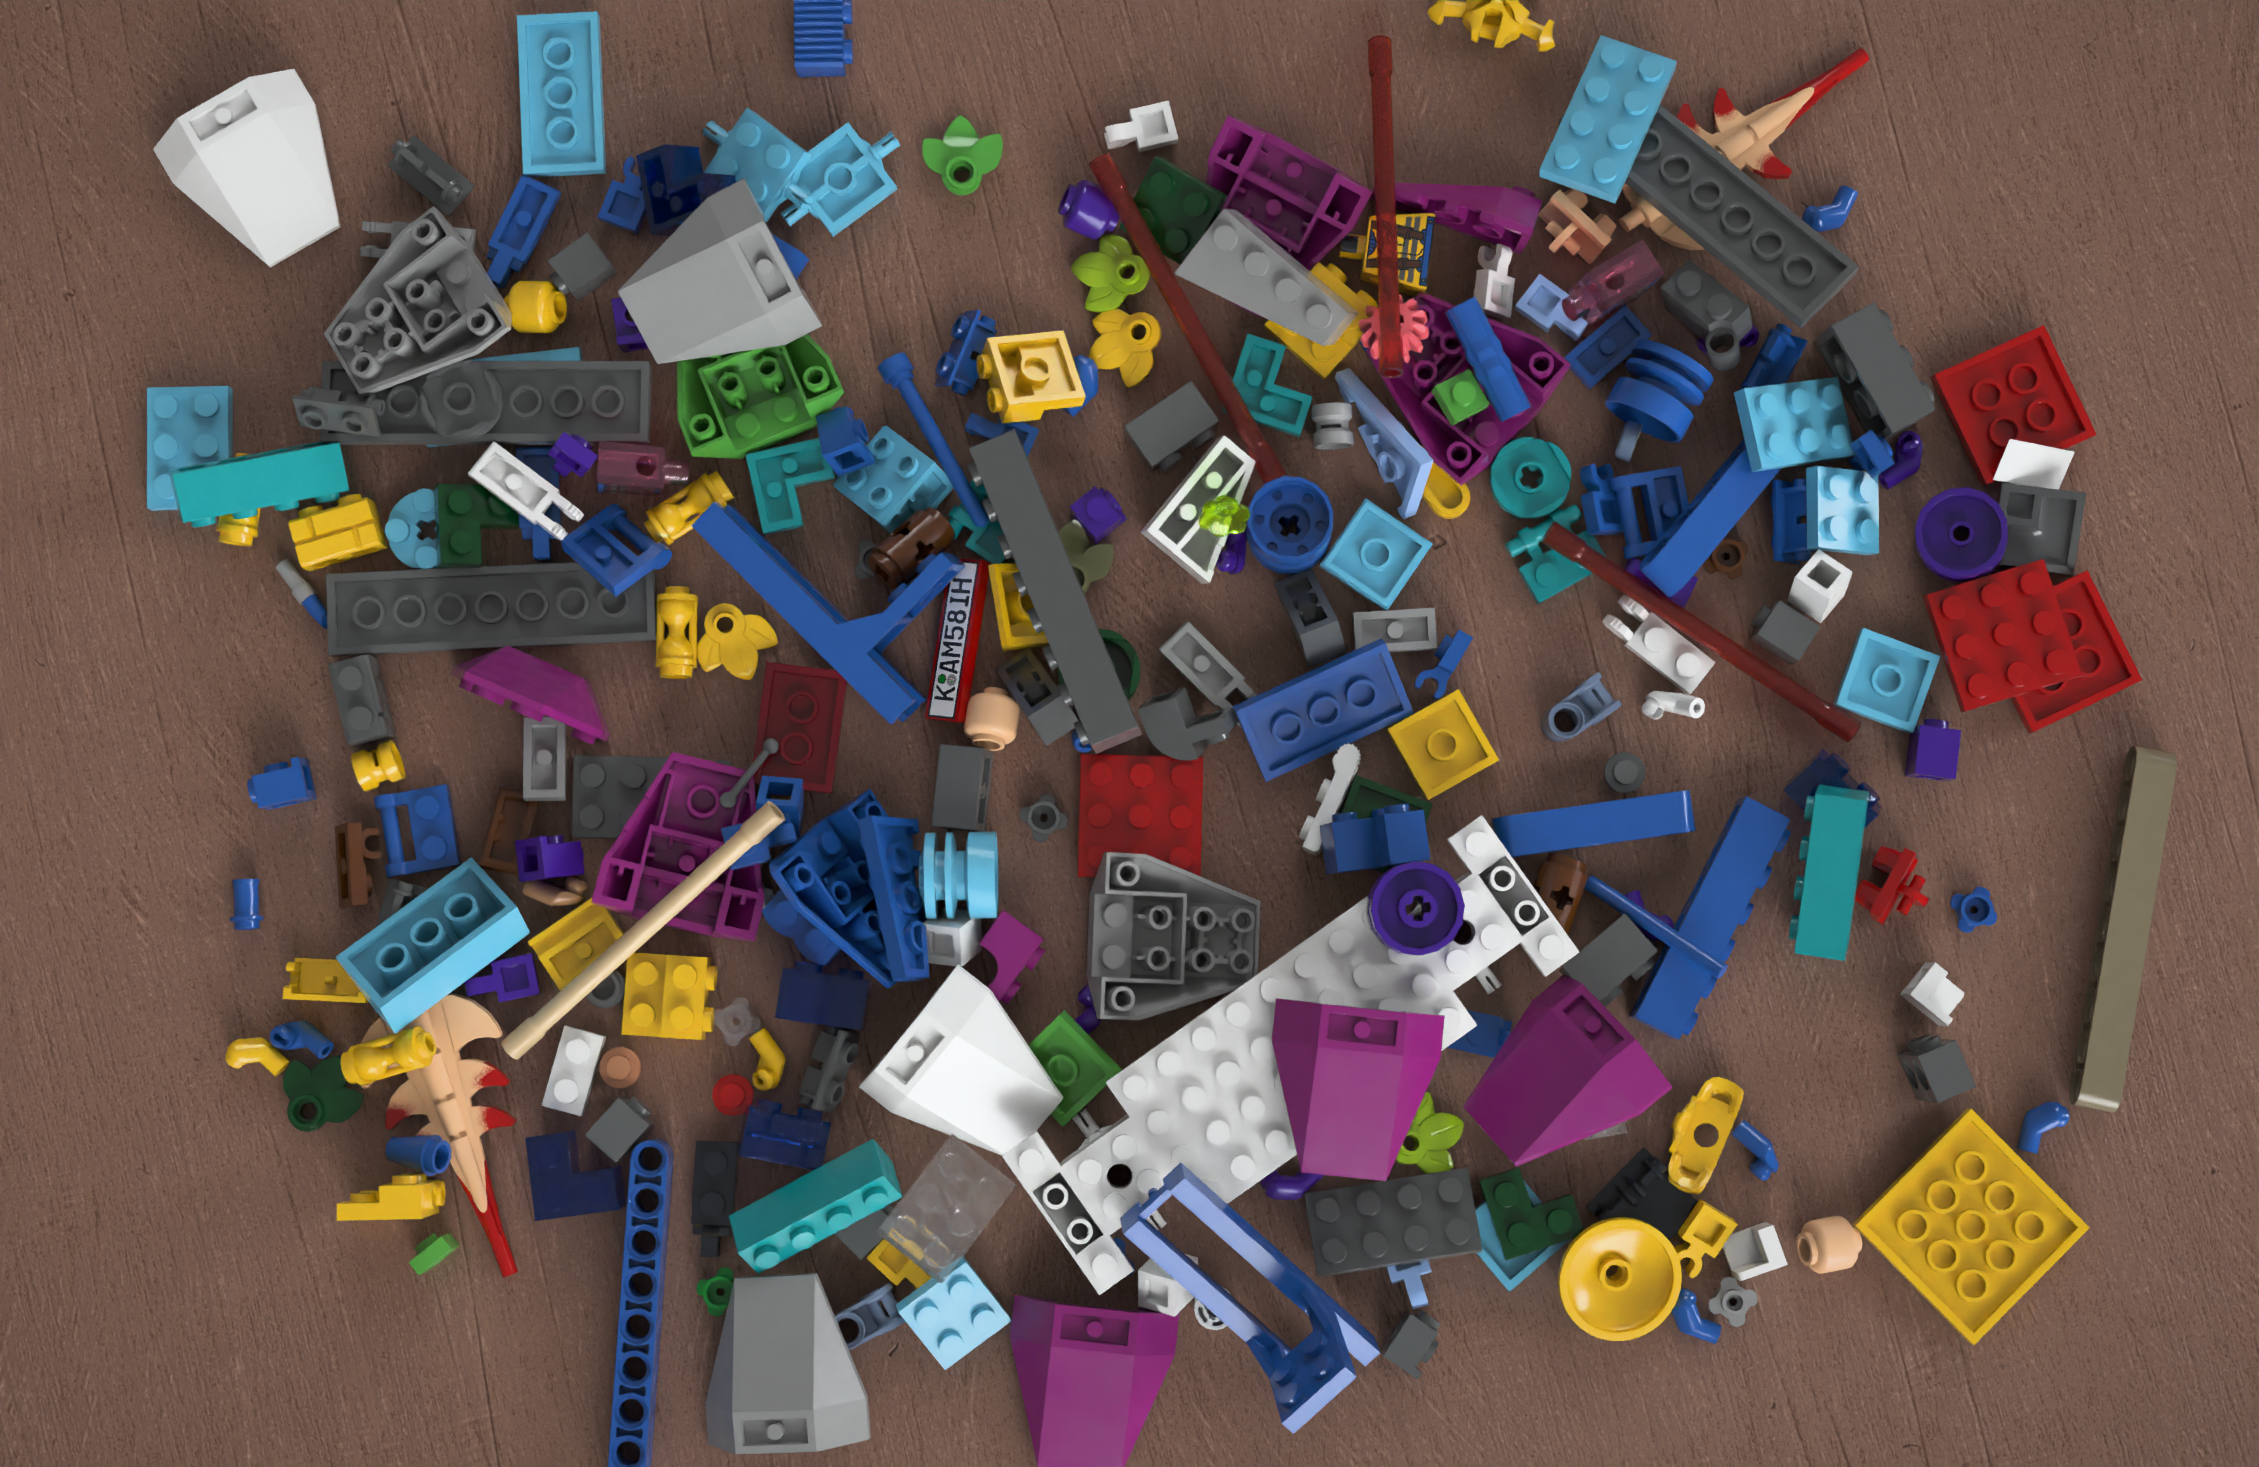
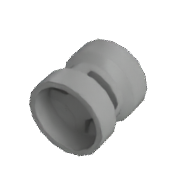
M1336 402L1312 406V420L1316 423L1317 429L1313 434V448L1337 450L1350 448L1354 445L1353 432L1349 430V421L1352 418L1351 404Z

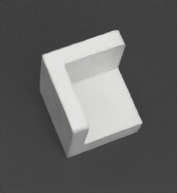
M942 908L938 911V919H928L923 923L926 927L929 963L955 967L959 964L962 967L982 950V946L979 944L982 940L981 918L970 919L967 910L956 909L954 919H947L946 908Z
M1936 962L1924 963L1900 995L1938 1026H1949L1953 1020L1949 1014L1964 997V992L1946 978L1948 972Z
M1767 1222L1732 1233L1722 1247L1732 1277L1739 1281L1788 1265L1774 1225Z
M1187 1255L1198 1265V1257ZM1151 1258L1138 1270L1139 1307L1175 1317L1194 1298L1191 1293Z

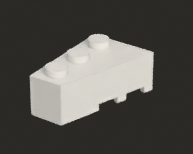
M1225 435L1217 438L1140 533L1201 584L1210 583L1219 554L1226 542L1227 533L1235 512L1238 510L1256 461Z

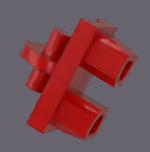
M1884 846L1879 848L1873 859L1872 868L1889 877L1882 888L1863 879L1855 894V902L1869 911L1872 920L1884 925L1899 896L1902 899L1896 911L1907 916L1913 904L1925 907L1929 899L1920 893L1926 879L1915 874L1909 886H1906L1919 862L1915 858V852L1904 848L1902 853Z

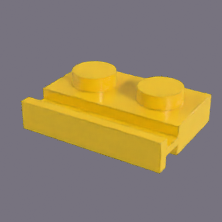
M592 898L528 941L560 991L624 934L607 908L591 903Z

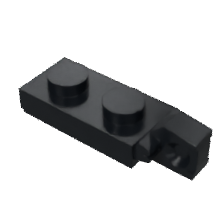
M696 1141L691 1224H693V1234L701 1235L700 1257L720 1256L721 1236H731L729 1215L735 1213L739 1142Z

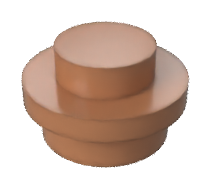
M616 1047L603 1055L599 1064V1072L603 1081L613 1088H626L634 1084L639 1078L641 1062L633 1050L626 1047Z

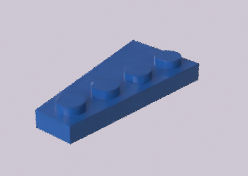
M875 815L859 819L860 843L866 855L869 869V885L875 897L878 911L877 923L883 935L887 953L886 964L891 972L892 981L917 982L929 978L926 927L918 919V912L924 904L919 888L916 886L915 870L919 869L921 853L916 849L913 850L912 836L919 833L918 819Z

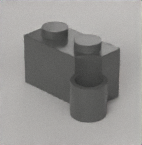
M1689 259L1660 287L1665 309L1705 341L1708 360L1713 368L1719 371L1731 370L1740 361L1739 341L1753 328L1750 308ZM1723 345L1732 347L1729 351L1725 353H1717L1714 351L1716 348Z

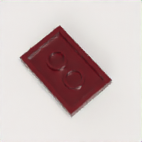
M766 662L753 761L763 750V742L766 739H775L779 744V749L776 753L769 754L753 775L754 785H760L762 776L803 779L804 791L833 794L848 682L836 670Z

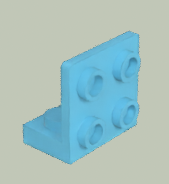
M883 426L867 444L868 449L875 458V464L841 475L833 484L841 494L875 519L889 534L917 510L924 511L927 507L936 509L953 489L945 472L932 459L888 426Z

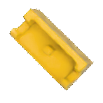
M295 958V962H288L286 965V971L290 972V983L283 987L282 999L369 1003L338 960Z

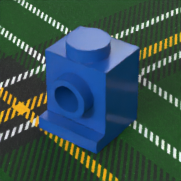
M846 406L837 407L830 412L816 416L822 456L837 476L875 464L873 454L865 445L869 441L865 424L862 419L856 420L854 418V412L851 408Z
M295 757L290 758L292 767L288 766V762L264 766V773L251 776L252 779L247 781L248 792L252 802L257 803L260 809L273 810L316 800L317 796L309 760Z
M762 776L756 809L759 810L768 801L774 803L785 817V820L780 825L792 823L796 836L800 837L804 818L803 779ZM771 794L790 795L791 799H771Z

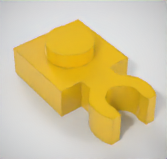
M1699 1199L1677 1232L1685 1242L1674 1247L1680 1261L1686 1257L1690 1258V1262L1684 1271L1691 1278L1696 1277L1702 1269L1701 1258L1704 1253L1715 1258L1738 1225L1733 1218Z

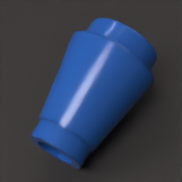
M439 1135L394 1136L390 1138L386 1145L385 1153L389 1161L427 1176L443 1173L451 1159L450 1144Z

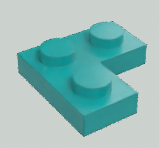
M1247 334L1222 413L1300 437L1313 396L1274 384L1286 349L1285 345Z
M819 438L745 454L763 534L769 535L804 527L796 487L835 479L833 469L822 456Z

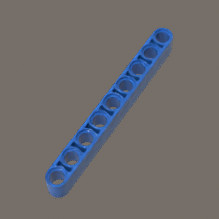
M658 1138L649 1139L638 1144L632 1151L630 1159L608 1467H651L674 1162L672 1148L667 1142ZM647 1147H655L662 1154V1163L658 1169H650L644 1164L642 1156ZM645 1188L653 1189L659 1196V1204L654 1211L646 1210L640 1204V1193ZM640 1231H650L656 1238V1246L652 1252H644L638 1247L636 1238ZM643 1272L651 1277L653 1288L649 1294H642L635 1289L633 1280L636 1273ZM640 1314L648 1319L650 1329L647 1335L640 1336L632 1331L630 1321L633 1315ZM636 1356L644 1360L647 1366L644 1377L638 1378L630 1374L627 1368L630 1357ZM627 1399H636L642 1404L644 1413L641 1419H632L627 1416L624 1411V1404ZM631 1441L638 1445L641 1453L638 1461H629L623 1457L621 1453L623 1442Z

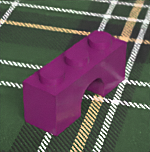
M1004 910L979 944L994 955L998 965L995 979L986 987L993 992L999 1003L1002 1000L1008 1005L1022 985L1016 980L1025 967L1032 971L1046 950L1040 947L1044 941L1042 937Z

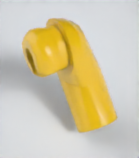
M764 1027L749 1038L760 1055L756 1073L752 1076L753 1085L760 1091L773 1089L781 1081L786 1062L784 1053L766 1027Z
M261 1037L237 1039L229 1044L225 1054L227 1064L233 1068H241L246 1063L260 1062L275 1077L283 1072L290 1063L270 1042Z

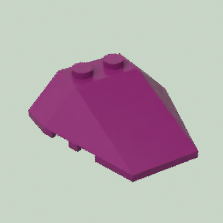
M1231 115L1227 116L1209 152L1206 183L1228 196L1220 213L1223 209L1237 210L1309 271L1355 227L1373 193L1337 167L1267 130ZM1239 306V307H1241V308H1243V309H1245V310L1251 312L1252 314H1254V315H1256V316H1258V317H1260V318L1262 317V316H1260V315H1258V314H1256V313H1254V312H1252V311H1250V310H1248V309H1246V308H1244V307H1242V306Z
M672 752L612 847L603 858L591 903L640 920L724 844L721 828L744 823L757 811L754 776L751 777L737 795L735 806L732 809H724L719 803L721 795L725 792H730L746 770ZM761 864L731 870L729 867L664 926L710 937L754 942L765 901Z

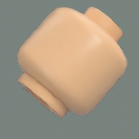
M987 687L983 693L970 697L965 717L964 732L977 748H985L990 751L1002 750L1005 745L1013 742L1017 735L1020 707L1014 699L1008 696L1006 690L997 687Z
M1831 1216L1805 1223L1801 1233L1797 1236L1796 1249L1804 1265L1809 1266L1816 1273L1824 1274L1853 1267L1858 1258V1252L1862 1249V1238L1859 1231L1852 1227L1847 1219L1841 1216Z

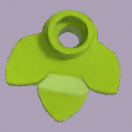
M1114 234L1102 235L1099 241V252L1083 254L1071 266L1073 274L1085 285L1091 287L1085 302L1086 310L1091 312H1105L1118 308L1127 295L1142 291L1150 278V269L1145 260L1133 254L1130 243L1126 239ZM1128 268H1134V275L1129 279H1124V271Z
M1425 1092L1406 1135L1413 1139L1414 1148L1412 1151H1408L1403 1143L1395 1161L1404 1165L1415 1164L1425 1174L1453 1169V1160L1447 1149L1454 1146L1463 1133L1464 1122L1452 1114L1435 1113L1431 1094Z

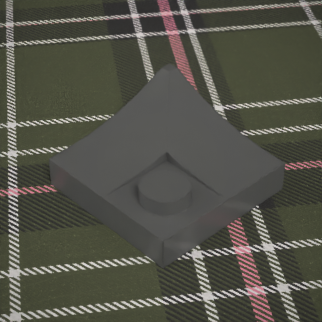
M2002 483L1999 505L2007 519L2008 544L2002 561L1998 566L2015 568L2044 559L2048 573L2073 577L2086 493Z

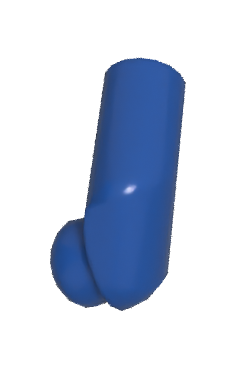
M1078 355L1073 358L1086 398L1082 406L1063 408L1071 417H1074L1092 400L1099 389L1098 367L1093 359L1087 358L1085 355Z
M1743 1120L1735 1128L1732 1136L1753 1152L1757 1158L1750 1164V1172L1761 1181H1766L1772 1172H1777L1779 1167L1772 1143L1749 1122Z

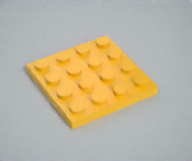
M1967 1108L1852 1224L1972 1345H1975L2090 1228L1970 1108Z

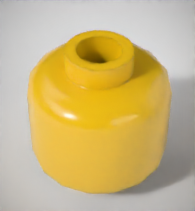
M519 281L511 287L509 294L504 298V302L512 313L511 326L518 333L550 334L566 318V298L549 281Z

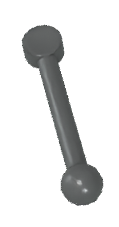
M769 738L763 742V750L730 792H725L721 795L719 803L722 808L732 809L735 806L736 797L769 754H774L778 751L779 744L775 739Z

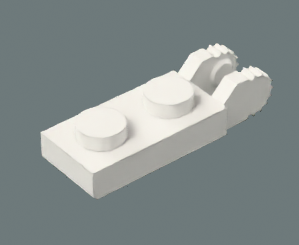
M494 441L468 472L472 479L534 525L536 523L539 524L544 530L560 541L568 533L565 532V529L560 524L553 522L544 515L553 503L571 520L579 522L584 516L576 506L560 495V491Z
M1623 594L1618 603L1625 612L1641 622L1639 627L1633 633L1620 619L1610 614H1607L1602 623L1625 642L1624 646L1685 694L1690 695L1716 662L1654 613H1648L1643 606Z
M1344 744L1337 750L1338 753L1334 755L1332 760L1335 775L1332 781L1324 779L1316 797V801L1322 803L1315 818L1308 815L1301 829L1299 838L1305 840L1302 846L1303 851L1312 855H1320L1322 850L1320 825L1333 822L1332 815L1339 813L1358 770L1357 766L1360 765V750L1354 744Z

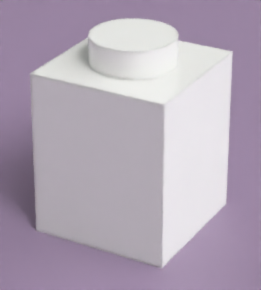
M1818 549L1795 576L1787 601L1819 623H1822L1844 597L1853 572Z

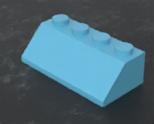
M471 857L337 955L336 959L370 1005L396 1034L527 936L530 931L517 906Z

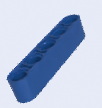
M1743 439L1639 565V570L1667 597L1676 594L1691 579L1781 468L1752 472L1745 440Z
M1690 790L1491 819L1494 833L1512 858L1696 831Z

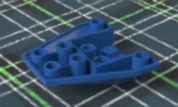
M868 789L814 824L797 839L798 842L792 843L770 862L769 868L770 874L791 905L883 986L890 988L897 981H892L891 972L886 964L887 953L883 935L877 923L878 911L874 893L869 885V869L865 852L860 843L861 832L858 823L859 819L870 815L889 816L871 789ZM924 906L918 912V919L921 923L928 920Z

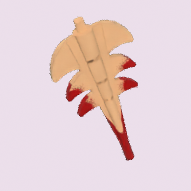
M1859 48L1827 72L1747 116L1742 115L1733 106L1726 90L1719 88L1713 103L1712 117L1717 130L1713 135L1703 130L1695 121L1689 104L1682 105L1676 118L1740 170L1746 166L1750 171L1763 178L1788 179L1791 176L1792 170L1773 154L1769 145L1837 83L1869 61V56L1864 49ZM1626 183L1624 184L1622 191L1631 203L1630 206L1632 208L1630 212L1619 219L1621 226L1626 232H1630L1642 223L1645 227H1650L1661 240L1672 246L1687 250H1704L1700 244Z
M448 994L398 1031L408 1030L415 1026L422 1027L433 1036L436 1044V1053L433 1056L431 1065L405 1072L408 1080L391 1097L386 1111L385 1126L388 1130L393 1129L408 1116L424 1114L427 1115L430 1123L424 1126L415 1136L439 1135L450 1144V1163L489 1239L501 1275L504 1278L517 1273L518 1269L504 1234L480 1136L493 1128L513 1126L516 1123V1119L506 1111L495 1106H473L471 1097L484 1087L494 1085L506 1086L510 1083V1080L499 1068L489 1062L477 1059H461L459 1052L472 1040L484 1037L499 1038L502 1036V1031L491 1013L478 1002L458 994ZM379 1017L370 1026L361 1043L394 1034V1032ZM393 1043L383 1045L381 1047L389 1048L392 1046ZM391 1064L388 1069L399 1066V1064ZM373 1082L367 1085L360 1086L361 1088L366 1089L369 1088L373 1084Z

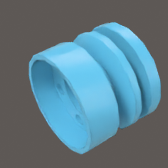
M946 832L945 851H938L936 833H925L924 846L919 857V893L925 907L927 919H938L939 901H945L947 919H954L958 900H966L970 919L998 917V846L996 832H969L965 851H957L953 832Z

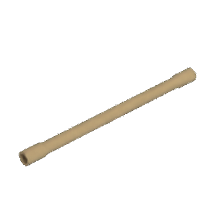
M766 802L741 825L739 831L536 1014L527 1018L502 1040L501 1044L505 1052L516 1060L521 1058L544 1037L546 1031L753 845L760 843L785 820L781 810L774 803Z

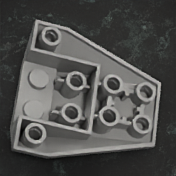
M745 178L708 196L618 290L657 364L786 345L822 326L804 289H801L771 234L764 220V214Z
M433 206L399 233L324 332V335L359 395L365 397L481 353L511 330L512 313L475 253L438 209Z
M1104 852L1089 898L1086 977L1097 1019L1142 1020L1234 991L1257 975L1260 901L1147 854Z
M817 1273L738 1276L734 1279L705 1402L708 1444L710 1446L733 1454L818 1452L871 1438L868 1396Z

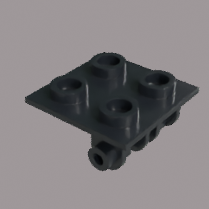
M1643 1147L1587 1203L1586 1207L1600 1221L1617 1217L1634 1218L1644 1221L1657 1228L1670 1240L1678 1232L1698 1201L1690 1193L1683 1192L1671 1184L1668 1180L1669 1172L1667 1167Z

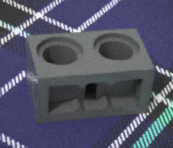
M1928 1034L1906 1043L1908 1050L1897 1054L1917 1100L1940 1103L1976 1087L1956 1040L1941 1039L1940 1035L1930 1038Z

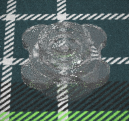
M743 997L735 998L732 1005L724 1010L717 1009L714 1012V1019H712L714 1020L713 1023L719 1026L725 1035V1043L730 1046L738 1045L741 1038L749 1033L755 1034L761 1028L760 1019L752 1015L749 1010V1001ZM736 1017L740 1019V1024L737 1026L733 1024V1019Z

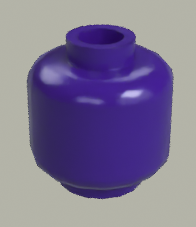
M1080 180L1075 186L1072 184L1068 185L1061 199L1058 214L1062 215L1063 225L1067 229L1091 239H1098L1106 230L1112 232L1115 229L1121 209L1115 207L1116 195L1112 190L1088 180Z

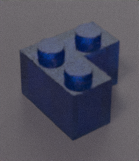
M663 144L636 155L651 235L671 236L708 196L736 183L735 175L703 173L699 147Z
M795 961L794 969L783 968L775 1018L865 1030L872 981L863 980L864 971L840 968L839 975L837 976L822 973L823 965Z
M575 1130L534 1135L525 1138L535 1221L614 1211L626 1207L621 1165L580 1171Z

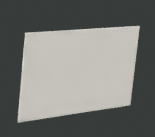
M2010 439L1993 480L2059 490L2075 452Z

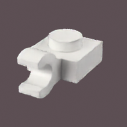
M1169 101L1130 109V122L1105 127L1106 133H1104L1108 150L1125 146L1133 141H1136L1138 152L1178 143V135Z
M1497 244L1496 255L1494 249L1486 246L1480 247L1478 262L1484 269L1477 270L1473 294L1474 297L1476 296L1485 315L1496 319L1511 318L1515 278L1507 276L1512 258V250L1510 247L1502 244Z

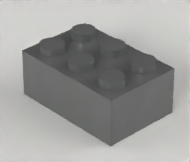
M1873 302L1831 325L1814 341V344L1833 377H1838L1841 391L1865 433L1872 429L1876 436L1881 435L1887 440L1916 424L1936 409L1933 405L1934 395L1925 381H1919L1912 369L1914 361L1910 352L1904 345L1899 346L1893 336V324L1890 317L1884 310H1878Z

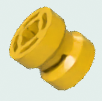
M393 740L380 743L375 750L367 751L363 749L351 754V762L356 778L365 792L378 788L380 782L386 780L395 782L406 777L401 755Z

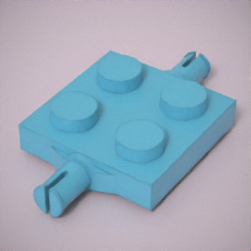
M749 108L745 109L733 129L729 132L717 125L715 121H710L706 124L711 130L704 128L703 135L707 136L719 147L716 155L702 174L705 178L721 190L745 178L764 214L765 222L769 220L778 205L787 200V198L802 211L810 207L804 201L812 204L813 197L797 186L800 172L812 156L810 153Z
M846 123L808 151L812 156L800 172L797 186L813 197L812 204L804 201L810 207L802 211L797 205L792 204L783 212H780L781 216L791 227L792 224L807 213H810L819 219L832 237H834L897 190L896 184L884 170L882 158L897 147H900V143L892 132H889V134L871 146L858 136L849 123Z

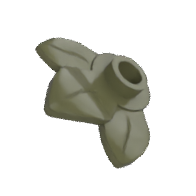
M1073 519L1059 530V535L1085 594L1091 582L1104 578L1109 572L1113 562L1114 548L1112 544H1098L1090 547L1085 530L1077 519Z

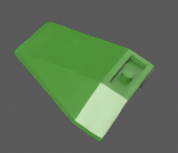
M808 334L786 345L677 361L678 422L693 457L744 458L746 457L745 454L758 452L817 426L816 416L829 412L844 394L829 356Z

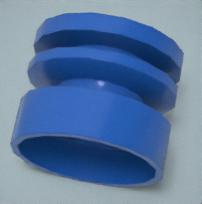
M1639 340L1632 351L1635 358H1629L1625 364L1627 372L1635 379L1619 377L1607 397L1605 405L1609 411L1625 423L1631 420L1643 424L1641 432L1663 441L1679 443L1694 418L1692 412L1684 404L1699 406L1704 399L1702 392H1706L1714 381L1713 376L1704 366L1679 350L1655 341Z
M1283 476L1267 482L1255 493L1248 507L1247 542L1252 555L1264 568L1278 574L1290 575L1311 569L1324 558L1331 542L1333 530V509L1328 496L1317 484L1302 477ZM1293 523L1297 526L1296 535L1290 533L1287 537L1282 536L1281 525L1288 528Z

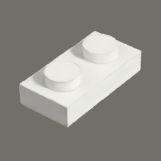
M567 1025L564 1026L541 1106L577 1116H584L606 1036Z

